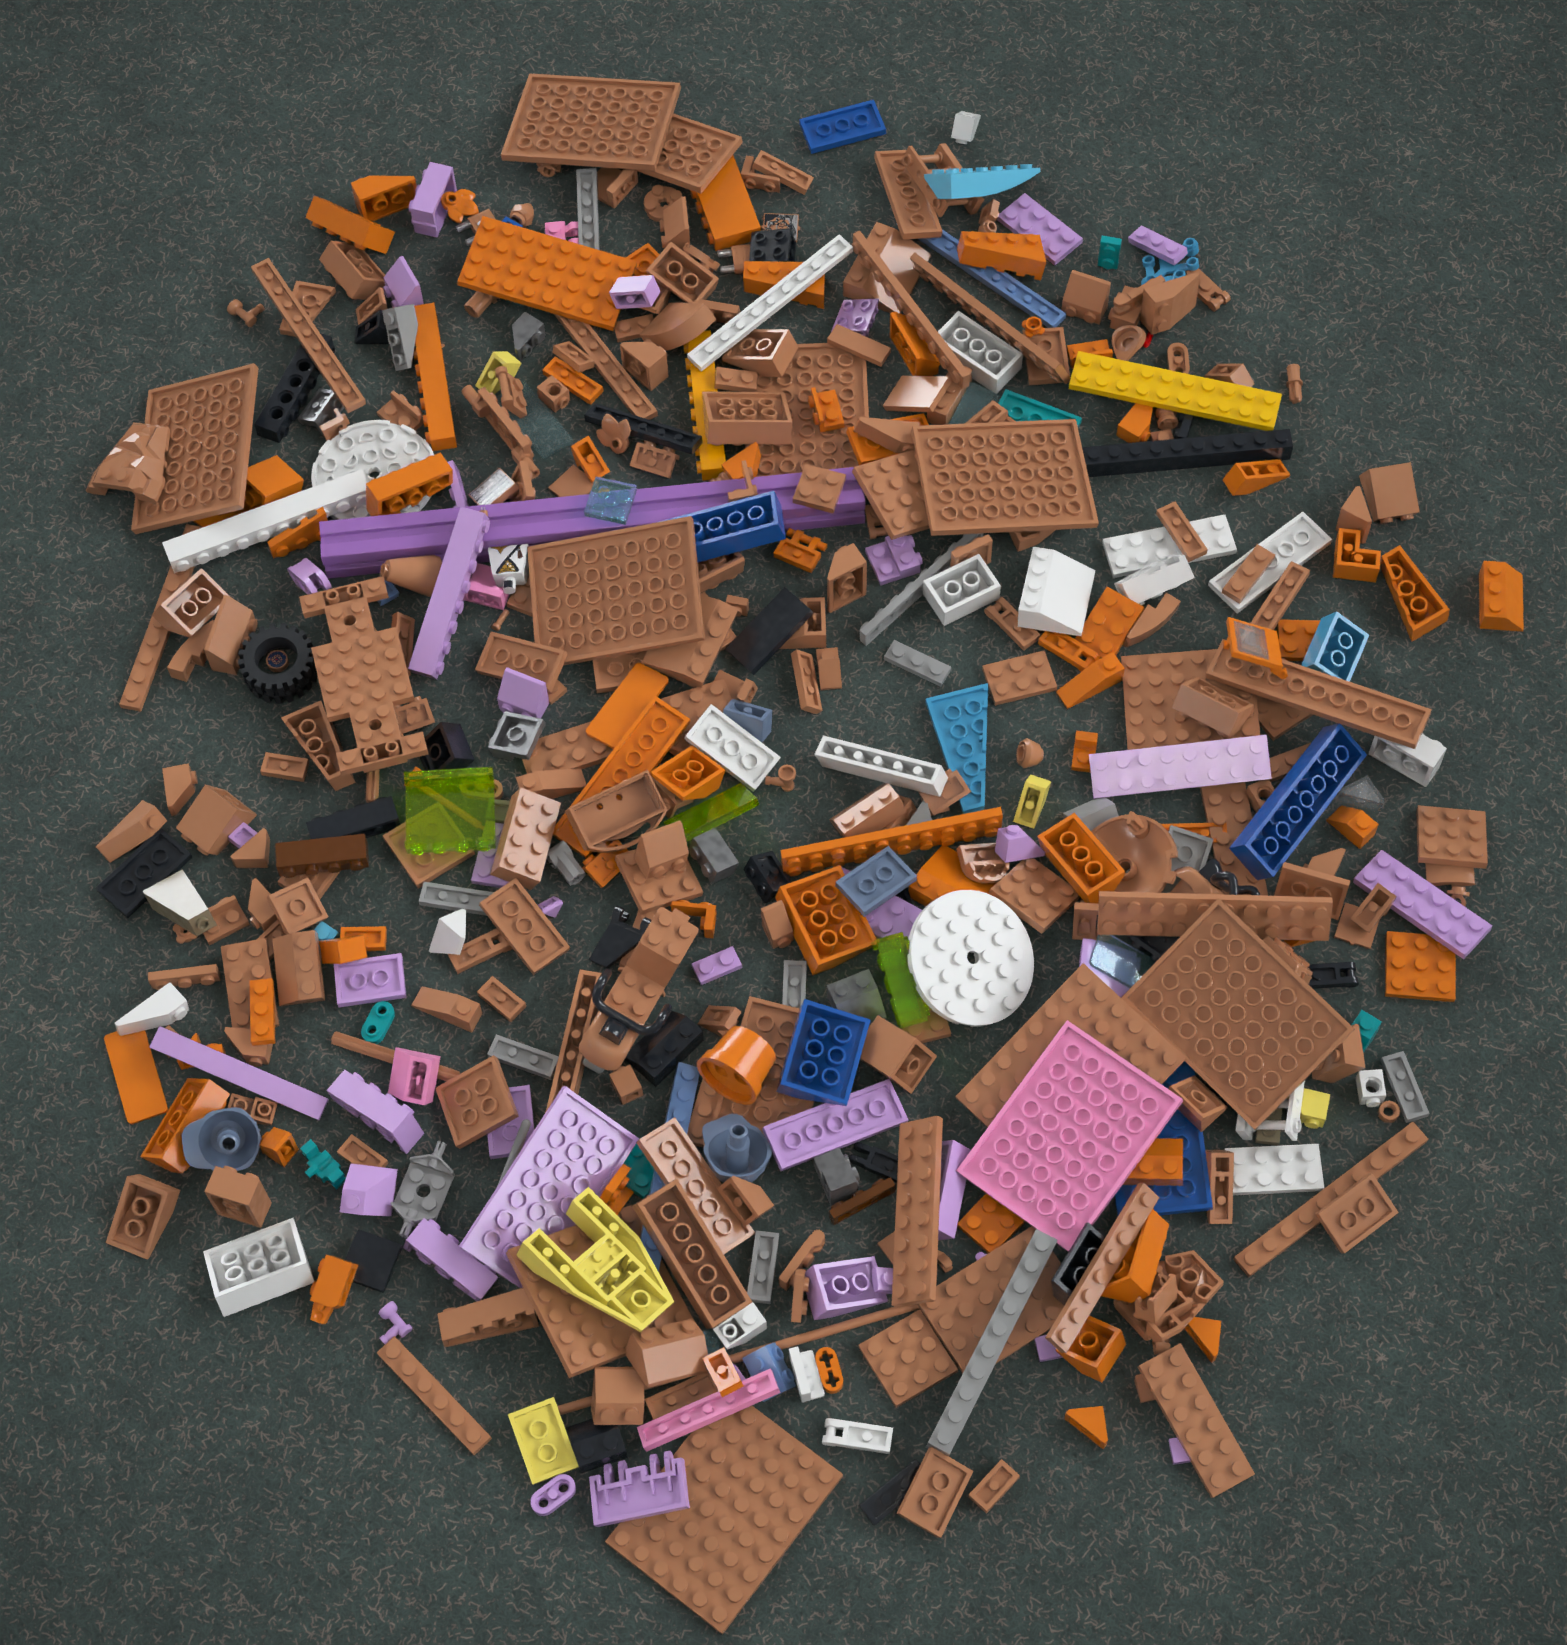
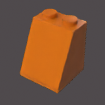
M277 455L248 467L244 509L241 510L246 512L301 492L304 479Z

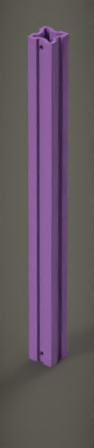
M854 467L829 469L846 474V480L834 514L793 503V496L802 472L754 477L751 480L752 485L756 484L758 495L775 491L782 507L785 531H788L789 528L804 530L865 523V496L852 473ZM744 478L477 505L465 508L480 511L481 507L483 510L485 507V510L488 511L490 527L488 532L484 533L482 539L484 542L483 549L476 558L477 563L490 562L489 547L521 544L534 546L656 523L728 503V492L736 489H746ZM460 507L319 522L321 559L323 565H325L327 578L380 573L381 565L387 559L436 555L441 557L443 562Z

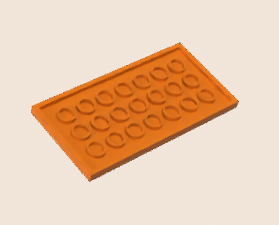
M482 216L457 285L613 331L621 309H616L609 292L618 277H633L637 261Z

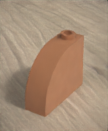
M669 303L639 335L643 342H653L657 346L664 348L665 351L671 350L696 338L716 318L706 303Z

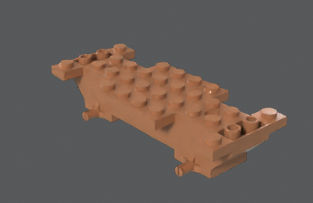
M381 576L300 596L304 618L326 614L332 643L311 648L328 721L333 722L350 717L357 743V748L336 753L341 776L360 771L366 773L406 763L408 759L428 755L423 732L404 736L400 731L394 706L415 701L397 628L393 627L377 631L374 627L368 604L389 598L384 577Z

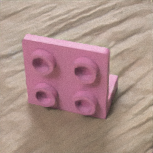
M477 563L476 570L470 579L469 592L465 593L463 600L504 610L510 594H505L503 587L496 586L491 566Z

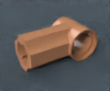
M476 291L464 305V309L469 315L479 317L491 303L495 304L497 298H500Z

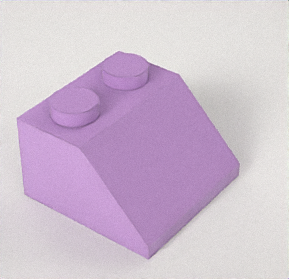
M399 257L383 277L385 282L383 290L386 297L392 298L391 304L393 308L414 304V306L424 304L417 279L404 257Z
M506 667L497 697L499 709L503 713L507 711L541 718L549 704L546 682Z

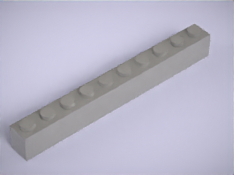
M1038 1229L1035 1230L926 1448L933 1447L947 1456L950 1455L1058 1241L1057 1239Z

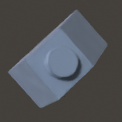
M732 699L723 709V713L760 742H763L771 733V709Z

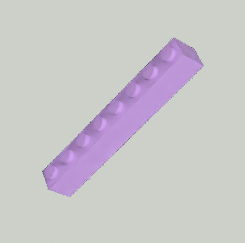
M460 507L408 667L412 673L437 680L438 675H441L444 670L443 660L445 654H448L451 648V642L449 641L451 635L456 632L458 614H461L464 608L463 598L465 593L469 592L471 585L469 581L470 576L476 570V558L483 549L484 542L482 539L484 533H487L490 527L489 518L483 512Z

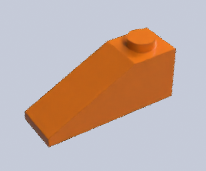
M1135 403L1118 424L1116 436L1128 443L1146 442L1151 434L1149 428L1153 407Z
M1280 459L1235 463L1223 478V482L1232 496L1246 495L1290 477V473Z
M1112 652L1092 663L1058 689L1056 693L1066 708L1069 709L1123 681L1125 668Z

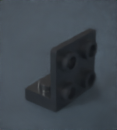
M791 228L752 232L749 261L795 262L796 240Z

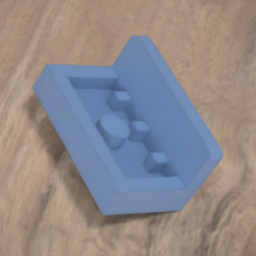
M775 1342L742 1358L751 1377L771 1368L780 1390L779 1394L796 1386L794 1375L787 1368L783 1352ZM774 1395V1396H772V1397H770V1398H768V1399H765V1400H763V1402H765V1401H767V1400H769V1399H771V1398H773V1397H775V1396H777V1395Z

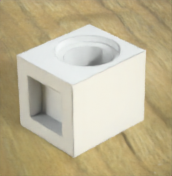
M1382 1069L1359 1071L1356 1076L1359 1104H1366L1367 1107L1379 1106L1386 1097ZM1371 1086L1376 1092H1369L1366 1087Z

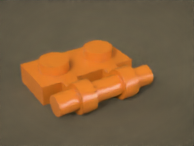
M789 528L786 536L791 537V540L786 538L780 541L774 551V558L812 573L821 558V552L816 550L819 549L825 552L828 544L822 542L818 537L814 536L812 538L805 535L804 531ZM800 542H803V543H805V544H807V545H809V546H808V547H807V546H804V545L800 544Z

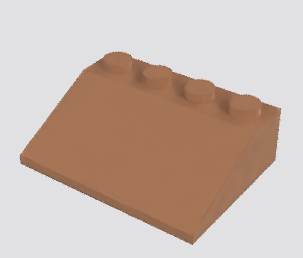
M876 222L867 240L910 295L920 278L919 273L913 268L914 263L910 257L916 252L928 262L931 254L910 239L902 240L900 232L895 228ZM858 254L843 281V296L853 300L879 299L878 309L889 313H900L901 311L897 309L893 298L887 296L883 285L875 280L873 272L870 268L867 269L861 256Z
M702 392L707 444L715 446L722 444L741 446L743 444H753L754 442L758 446L764 444H774L776 446L791 444L793 422L784 392Z
M701 595L705 640L648 650L642 664L693 688H702L736 618L738 608L721 600Z

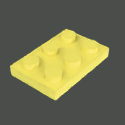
M554 1397L508 1414L533 1485L579 1468Z

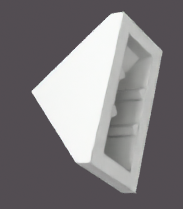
M460 909L439 918L429 949L430 953L460 955L466 935L465 909Z

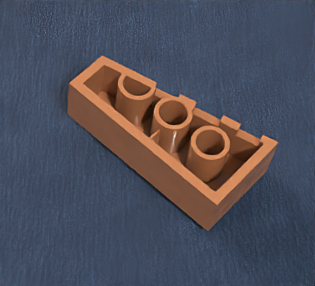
M321 700L281 717L293 736L335 791L356 783L353 774L341 776L336 753L343 752V748L333 722L328 721L326 709Z
M524 1288L458 1308H447L437 1314L442 1342L445 1347L539 1327L537 1314Z

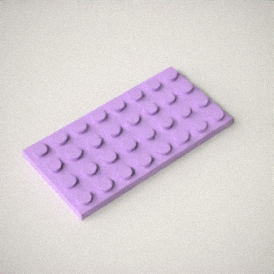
M563 1086L458 1247L517 1287L523 1288L506 1255L507 1250L521 1245L524 1240L539 1228L546 1235L576 1225L566 1215L572 1200L588 1187L600 1198L605 1187L625 1162L639 1138L572 1090Z

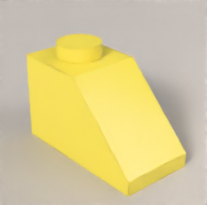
M508 351L493 352L475 386L478 389L485 387L489 393L493 392L495 394L501 389L499 379L495 375V369L504 366L507 368L508 373L515 377L522 363Z
M1030 774L1025 781L1013 822L1035 828L1046 801L1051 781Z
M1304 1088L1300 1113L1301 1123L1313 1129L1323 1128L1330 1094Z

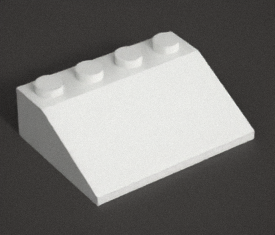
M1033 547L1019 605L1017 627L1082 636L1095 570L1056 550Z
M294 1218L203 1251L214 1295L224 1317L314 1283L313 1274Z

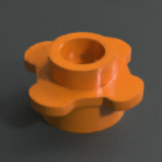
M1029 317L1022 322V327L1026 331L1025 335L1029 338L1037 334L1042 335L1045 332L1041 319L1038 317Z

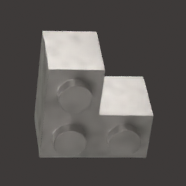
M837 1148L814 1157V1167L830 1205L833 1206L839 1201L844 1202L851 1199L852 1195L860 1188L858 1182L860 1177L856 1167L851 1168L847 1154L843 1155L841 1149Z

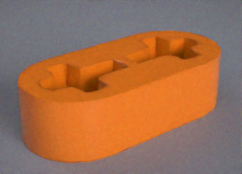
M823 1347L816 1352L815 1361L823 1389L827 1393L835 1394L843 1387L842 1372L835 1351L832 1348ZM822 1354L832 1357L830 1359V1368H826L825 1362L820 1361ZM832 1372L833 1378L835 1380L839 1379L836 1382V1387L826 1384L829 1381L828 1373Z

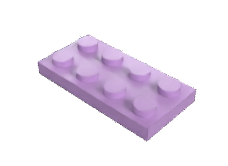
M1026 193L1004 209L997 218L1001 224L1014 234L1040 235L1045 258L1053 265L1059 263L1083 242L1081 236Z

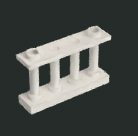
M1305 1081L1290 1095L1289 1099H1286L1278 1107L1288 1108L1287 1119L1265 1120L1256 1130H1285L1292 1141H1297L1298 1132L1301 1131L1300 1113ZM1238 1114L1235 1131L1243 1140H1252L1253 1132L1256 1130Z

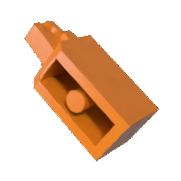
M326 1255L325 1259L323 1258L318 1266V1272L320 1273L317 1282L314 1281L310 1289V1295H312L310 1301L314 1302L310 1320L326 1324L334 1308L339 1309L345 1305L358 1264L331 1255Z

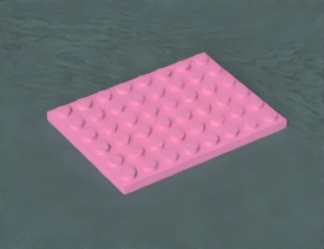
M1067 1020L956 1171L1035 1229L1057 1239L1056 1244L1069 1252L1084 1225L1090 1223L1093 1226L1179 1108L1183 1099Z

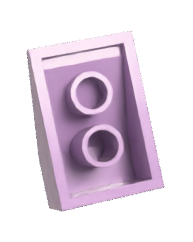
M875 1256L816 1264L806 1271L805 1277L810 1278L809 1291L806 1294L814 1320L832 1318L888 1301L886 1294L874 1293L871 1270L878 1267Z

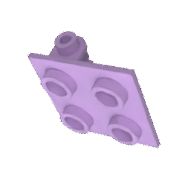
M879 299L844 300L831 332L836 324H839L868 337L869 328H872L875 315L878 313L877 304Z

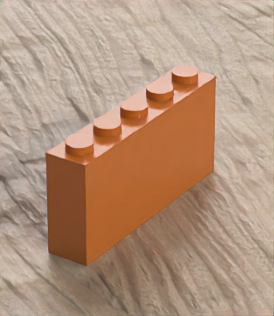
M733 155L702 193L690 190L692 199L696 198L697 200L695 202L697 213L703 216L701 218L703 229L708 230L707 239L709 245L713 244L715 251L751 242L752 232L761 231L759 221Z

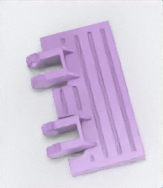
M666 1451L664 1453L665 1472L661 1473L657 1454H651L649 1458L651 1475H649L646 1465L628 1468L625 1460L619 1461V1482H615L612 1464H604L605 1485H603L602 1476L595 1475L589 1477L594 1526L601 1527L690 1508L685 1460L681 1457L674 1459L672 1452Z

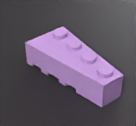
M344 1070L327 1089L333 1101L356 1118L361 1115L360 1119L373 1130L376 1128L390 1143L395 1140L400 1150L405 1154L411 1150L424 1134L413 1116L414 1111L406 1104L399 1105L392 1095L388 1093L386 1095L382 1094L373 1083L368 1085L356 1072L351 1074Z

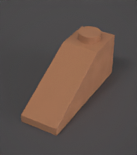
M859 417L854 426V432L894 453H904L915 449L911 430L912 426H920V422Z
M581 768L535 771L516 777L518 789L521 787L550 799L581 791L587 785Z
M142 800L96 848L111 863L152 837L167 820L154 805Z
M423 986L411 1005L418 1010L471 1033L482 1016L479 1003L458 994Z
M1205 1150L1213 1210L1207 1211L1208 1223L1232 1224L1234 1153L1226 1150Z

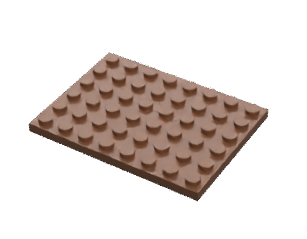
M529 74L501 152L502 161L655 171L681 91L680 83Z
M829 343L797 344L798 349L782 377H765L757 374L756 392H784L793 422L791 444H784L783 446L764 444L759 446L761 459L757 477L803 472L805 464L827 470L859 466L846 431L848 427L855 426L859 417L869 418L866 360ZM812 387H815L817 393L835 389L845 428L820 433L819 426L814 425L812 413H814V408H810L808 403V396L811 395Z
M254 363L148 391L144 424L169 427L170 439L168 452L165 453L164 458L167 462V468H163L165 486L158 502L142 501L135 496L131 531L135 534L244 509L258 378V367Z
M1076 419L912 426L911 432L931 536L1097 528L1099 522Z
M691 516L527 547L535 643L565 650L568 655L564 665L705 640L694 521Z
M1219 898L1121 997L1186 1058L1185 1062L1254 1130L1355 1030Z
M1082 963L955 1098L988 1128L1067 1020L1161 1085L1186 1058L1092 970Z
M749 1406L691 1432L673 1455L674 1459L681 1457L685 1460L690 1508L620 1522L605 1541L608 1546L722 1635L843 1477L841 1472L753 1406Z

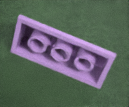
M955 1140L942 1141L938 1240L955 1238L966 1185V1178L956 1170L971 1150Z

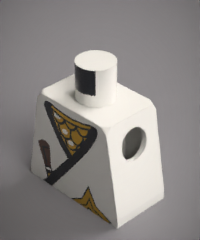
M528 544L488 548L496 586L503 587L505 594H513L516 591V585L527 583L529 575Z

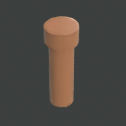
M504 609L491 628L499 631L510 612Z

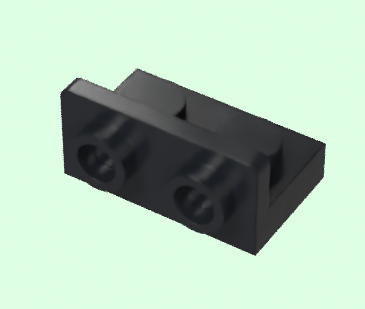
M773 851L751 856L744 867L747 878H749L764 903L770 902L773 895L777 894L780 886L792 882L786 871H783L782 865Z

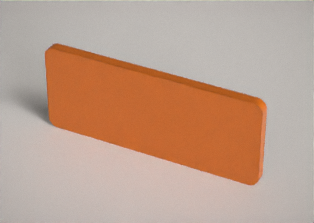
M636 663L586 728V734L614 749L654 696L658 697L669 682L668 677L641 663Z
M116 1031L105 1035V1045L128 1123L135 1124L166 1113L168 1106L146 1031L120 1036Z

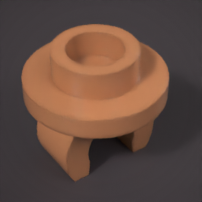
M1452 886V890H1447L1446 893L1447 895H1452L1451 898L1454 900L1460 899L1464 907H1466L1464 897L1470 896L1469 892H1465L1466 888Z

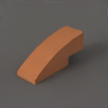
M1166 593L1156 609L1148 604L1127 635L1123 646H1132L1158 631L1177 611L1181 601Z
M215 620L202 626L175 653L167 667L172 678L187 682L195 664L204 666L207 660L204 648Z

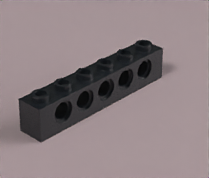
M320 333L332 352L335 353L332 337ZM300 345L254 424L257 435L280 443L282 438L288 435L289 426L292 421L297 419L301 405L306 404L308 393L317 384L320 371L302 345Z

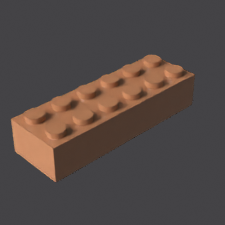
M678 1179L669 1182L632 1206L706 1329L714 1328L752 1303V1300Z

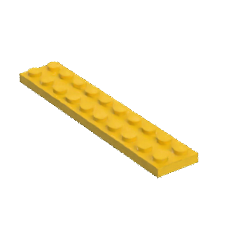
M1078 351L1069 383V389L1264 431L1274 430L1282 397L1281 393Z

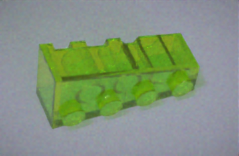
M903 932L874 940L871 944L873 950L878 949L879 951L877 963L879 969L882 972L885 971L886 974L884 976V985L888 994L892 995L890 1003L898 1028L902 1029L928 1021L927 1016H930L928 1005L923 1003L921 996L916 990V982L908 967L907 954H909L910 945L908 937H904Z

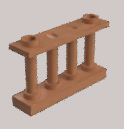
M946 143L939 144L934 155L919 156L913 146L907 148L901 162L939 217L944 215L948 206L964 205L970 215L978 212L985 200L983 197L938 199L924 179V174H932V170H934H928L924 163H935L938 169H944V173L949 168H959V172H961L962 166Z

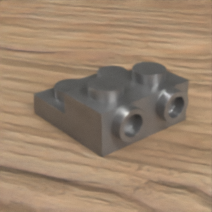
M505 711L497 723V729L493 737L489 740L488 748L493 757L512 761L514 757L529 760L546 723L541 718Z

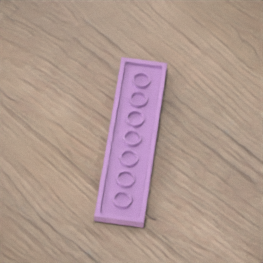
M1267 735L1089 754L1094 799L1272 779Z

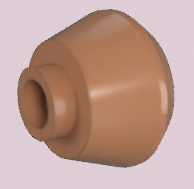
M1028 738L1019 743L1016 757L1018 764L1022 768L1036 766L1043 760L1044 751L1038 743Z

